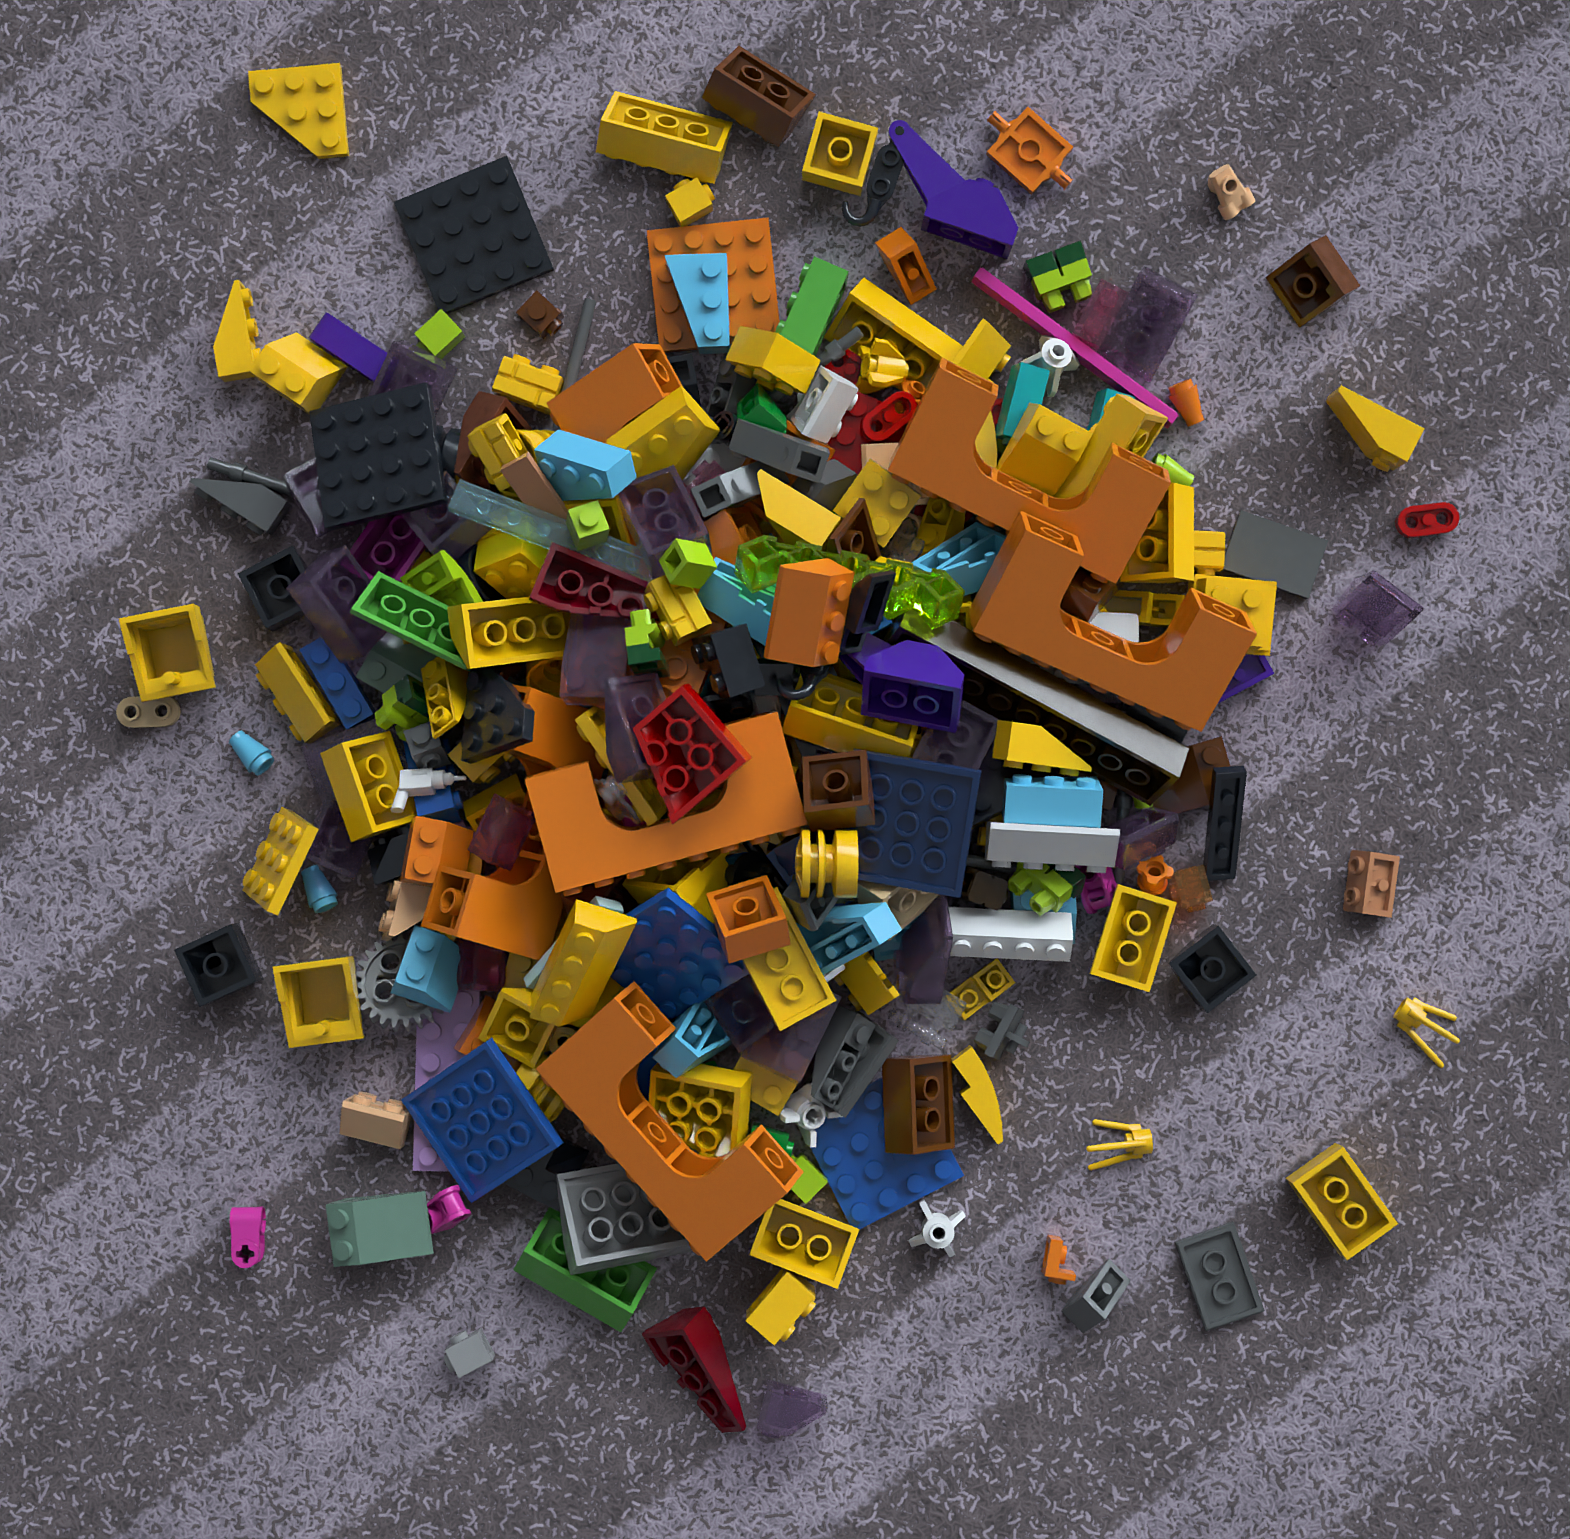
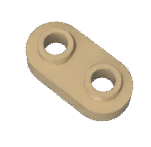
M140 696L127 697L118 704L116 714L119 722L126 727H168L178 721L180 706L171 697L141 702ZM165 705L167 714L161 717L158 714V709L160 706ZM133 706L136 709V715L130 718L127 711Z

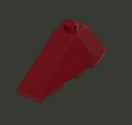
M552 542L529 600L557 612L630 618L631 611L648 609L644 601V595L646 594L645 589L649 582ZM656 611L651 612V619L659 621L660 618Z
M705 1306L682 1309L642 1333L658 1362L663 1367L669 1363L681 1376L676 1382L683 1389L687 1387L698 1395L697 1405L722 1433L740 1432L746 1429V1423L720 1332Z

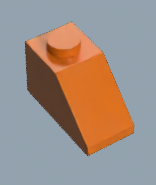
M902 227L875 242L884 264L910 305L937 289L917 243Z

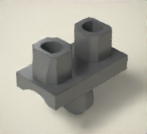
M994 1002L988 1012V1017L1000 1022L995 1033L982 1027L978 1031L974 1042L986 1050L984 1054L1000 1060L1005 1048L1006 1051L1014 1054L1019 1044L1028 1047L1030 1042L1022 1038L1028 1027L1019 1023L1025 1011L1012 1004L1007 1006Z

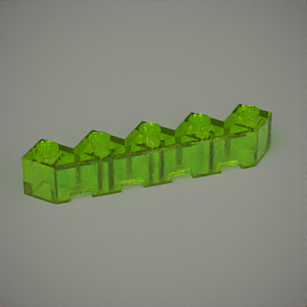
M762 535L738 546L734 574L752 594L777 583L780 565L829 558L855 572L852 588L868 574L891 570L896 573L883 614L887 620L914 609L932 629H935L959 617L965 590L945 570L932 568L931 572L912 569L913 564L890 559H887L886 563L867 560V555L845 550H842L841 554L822 551V546L799 541H796V546L777 542V537Z

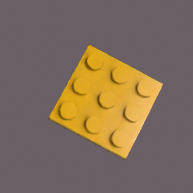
M281 807L279 813H275L269 824L270 832L266 841H262L256 851L257 860L253 868L246 872L242 889L262 908L275 915H279L319 830L295 812Z

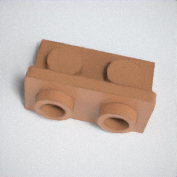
M1352 850L1348 862L1343 910L1392 918L1400 856Z

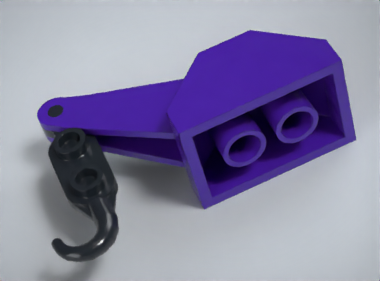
M903 120L894 121L890 125L888 132L890 143L878 151L867 182L868 206L866 212L860 217L853 216L848 209L849 203L845 200L841 209L845 220L851 225L858 227L867 226L873 222L879 210L892 197L900 172L904 166L926 206L921 226L922 231L1008 259L1018 226L999 188L993 187L994 184L991 181L983 178H976V181L972 179L965 180L907 122Z
M867 632L860 652L838 656L863 685L861 715L956 733L960 718L964 674L939 646L905 640L892 646ZM831 664L818 667L800 665V673L803 680L802 687L798 690H789L784 687L783 680L778 679L776 684L778 693L789 700H803L809 697L815 690L816 685L827 677Z

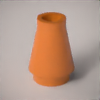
M1191 378L1168 388L1171 394L1168 397L1185 420L1187 427L1205 420L1201 410L1197 384L1194 385Z

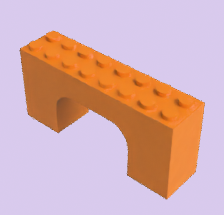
M633 343L548 401L547 405L551 410L550 417L552 421L562 431L607 444L606 440L682 386L660 344ZM632 482L616 495L619 499L639 574L643 580H654L665 575L659 559L675 538L705 543L713 559L715 557L720 558L756 575L779 561L749 506L723 509L690 531L680 524L667 501L664 505L649 501ZM693 588L698 595L700 589Z
M942 357L891 457L888 471L892 473L891 477L906 485L909 482L921 487L920 491L926 496L937 499L940 496L950 501L948 505L961 513H965L968 510L978 515L977 520L990 527H994L996 524L1006 529L1005 533L1007 535L1020 511L1074 534L1078 537L1085 556L1080 566L1091 571L1090 575L1094 579L1102 583H1107L1109 580L1116 584L1171 484L1168 470L1112 442L1091 482L1081 493L1068 498L1050 496L988 465L980 457L976 449L975 440L998 397L999 385Z
M1020 511L969 608L972 629L975 635L988 643L996 641L1003 644L1004 648L1012 654L1020 656L1023 653L1032 657L1036 664L1044 668L1053 666L1061 670V673L1071 680L1077 681L1080 678L1087 681L1096 691L1101 693L1112 692L1128 705L1134 706L1137 703L1146 707V711L1155 717L1162 718L1166 716L1171 718L1177 726L1185 730L1193 728L1202 732L1257 635L1247 613L1190 587L1166 631L1156 639L1148 642L1126 640L1074 617L1062 610L1060 604L1085 557L1078 537Z
M513 685L521 694L520 698L522 701L529 704L535 711L533 741L505 751V753L513 755L520 760L527 776L588 760L598 794V787L605 768L597 761L595 757L596 750L590 741H584L579 735L576 728L578 724L575 721L576 718L589 709L532 687ZM528 790L525 794L507 857L501 867L490 875L481 876L439 865L421 927L538 961L553 945L557 925L562 916L563 902L560 894L563 891L555 893Z
M772 710L723 723L750 754L752 759L724 782L721 793L713 803L704 808L688 812L673 825L669 817L657 820L650 826L647 824L623 826L608 818L600 805L588 760L527 776L525 783L555 893L563 891L564 896H569L582 892V886L594 883L595 888L614 883L613 877L625 874L627 879L645 875L644 869L657 866L658 871L677 866L676 860L688 857L689 862L705 859L708 857V851L719 849L722 854L739 849L738 843L750 841L752 845L770 841L769 835L778 832L783 837L800 833V826L808 824L778 712Z
M634 981L541 1063L536 1070L540 1073L542 1081L548 1087L553 1088L561 1097L563 1105L579 1117L583 1122L585 1130L602 1143L607 1155L617 1160L625 1169L627 1177L633 1183L638 1184L646 1193L648 1201L663 1212L668 1218L670 1226L686 1238L692 1251L707 1262L784 1197L803 1174V1170L762 1124L731 1151L719 1157L699 1155L684 1143L646 1100L638 1086L637 1072L641 1061L675 1031L676 1027Z

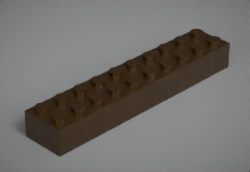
M911 598L885 634L883 641L892 646L905 640L939 646L964 674L961 705L997 723V720L1042 726L1092 767L1091 772L1088 773L1149 806L1180 778L1189 748L1150 728L1147 724L1126 715L1121 710L1102 702L1093 695L1078 689L1064 679L1041 669L1038 665L1010 653L993 642L988 643L979 639L975 632L958 624L955 620L934 611L923 603Z

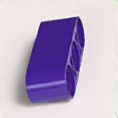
M325 312L308 337L318 346L323 347L324 350L345 364L348 363L349 367L381 388L399 364V361L327 312Z

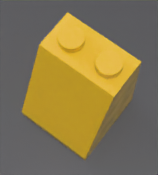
M296 332L266 344L248 371L264 385L309 414V411L321 408L348 366Z

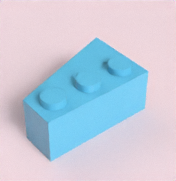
M727 253L664 255L667 268L699 354L728 353L730 350Z
M559 429L534 449L539 468L562 501L614 498L637 478L631 451Z
M978 522L970 525L912 562L914 577L917 581L916 590L913 595L937 606L978 592L1007 536Z
M715 557L714 561L717 569L699 590L697 596L703 607L733 626L746 623L750 637L765 646L776 583Z
M1014 774L1012 778H1004L1002 818L1004 823L1101 828L1104 790L1097 777L1045 776L1032 778L1030 775Z
M886 902L833 906L816 931H810L796 923L823 975L879 946L902 930Z
M712 995L700 1003L692 1004L686 1011L675 1018L672 1024L676 1027V1030L661 1042L652 1058L663 1069L677 1078L728 1048L750 1026L716 996Z

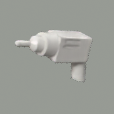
M433 768L400 770L399 786L390 810L394 813H402L408 797L435 795L436 789H446L447 785H452L454 781L466 780V776H454L451 772L446 773L445 770H433Z

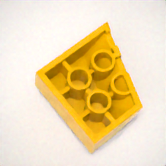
M680 386L606 441L609 445L631 451L637 476L632 483L649 501L664 505L720 432V429L684 387Z
M760 469L757 473V478L767 519L798 562L823 559L828 540L842 522L841 517Z
M868 951L843 964L845 969L834 977L839 986L845 983L851 991V994L847 997L858 1011L863 1008L868 1015L900 995Z
M657 1063L650 1072L649 1103L688 1147L705 1157H719L727 1154L747 1136L752 1074L699 1064L675 1078Z

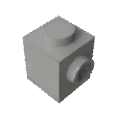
M482 1328L470 1334H467L466 1330L457 1333L449 1338L451 1344L444 1350L446 1353L444 1355L446 1366L451 1373L455 1371L458 1378L491 1362L495 1357V1353Z

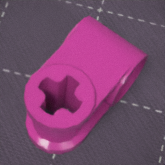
M1075 865L1076 868L1086 875L1083 892L1081 893L1082 904L1086 912L1095 914L1098 909L1110 906L1117 885L1111 867H1106V873L1095 872L1093 874L1087 872V866Z
M459 1185L451 1186L438 1192L427 1203L431 1234L454 1228L458 1223L471 1216L470 1209L465 1208L459 1194L461 1191Z
M264 1207L231 1208L229 1221L231 1257L234 1264L240 1268L252 1267L264 1257L266 1220H263L266 1219ZM247 1246L250 1251H254V1256L250 1257L249 1260L247 1255L242 1254V1250L247 1248Z

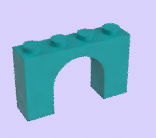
M1023 362L1011 367L995 430L996 438L1003 440L1002 445H1008L1028 404L1042 405L1050 370ZM1108 388L1098 391L1086 430L1089 431L1093 425L1099 423L1104 415L1103 409L1110 398L1115 397L1117 393L1127 395L1133 399L1135 397Z

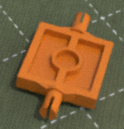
M1027 107L1018 118L1011 120L1009 123L996 111L989 116L987 122L993 125L1000 134L986 155L1028 193L1032 195L1043 182L1050 180V178L1057 182L1064 190L1072 183L1073 179L1066 175L1060 169L1062 161L1073 150V146L1031 108Z

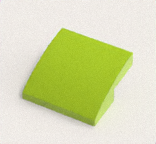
M444 550L439 551L400 577L403 584L448 606L483 602L466 573Z

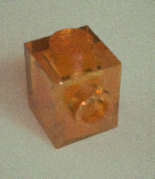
M1195 865L1174 871L1171 878L1172 885L1168 886L1171 901L1177 902L1178 908H1187L1188 913L1206 909L1205 903L1213 901L1204 865Z

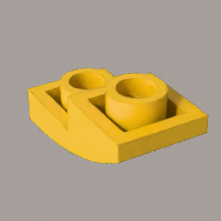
M995 958L947 993L945 997L964 1021L1014 985L1015 981L998 958Z

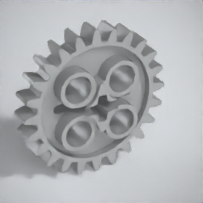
M402 933L397 936V941L393 942L390 939L386 941L384 946L376 941L374 944L377 951L373 953L366 950L365 954L369 960L358 961V965L363 971L355 972L356 980L359 981L357 989L359 1004H363L361 1006L363 1014L370 1013L369 1019L372 1023L380 1019L379 1024L382 1029H385L391 1023L394 1032L399 1030L401 1024H404L407 1032H410L411 1025L415 1022L422 1029L423 1019L426 1018L433 1023L435 1022L432 1015L434 1011L440 1014L444 1013L442 1010L419 1002L410 1003V999L392 994L387 999H379L382 992L391 990L409 941V938L404 940ZM392 961L399 962L395 969H385L388 963ZM379 977H384V978H386V979H381V980H379V981L377 980Z

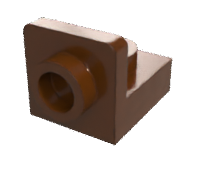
M537 290L516 311V314L542 339L548 334L551 337L554 336L563 326L561 320L564 318L562 311L559 308H555Z

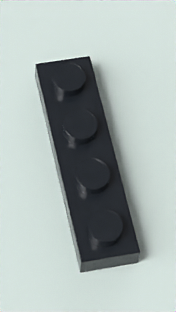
M1244 766L1214 767L1212 770L1202 876L1205 881L1236 878L1247 771Z

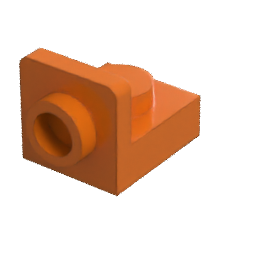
M1047 1234L1041 1272L1052 1283L1066 1285L1067 1280L1075 1281L1076 1274L1073 1270L1059 1268V1264L1064 1265L1067 1246L1063 1245V1240L1059 1236Z

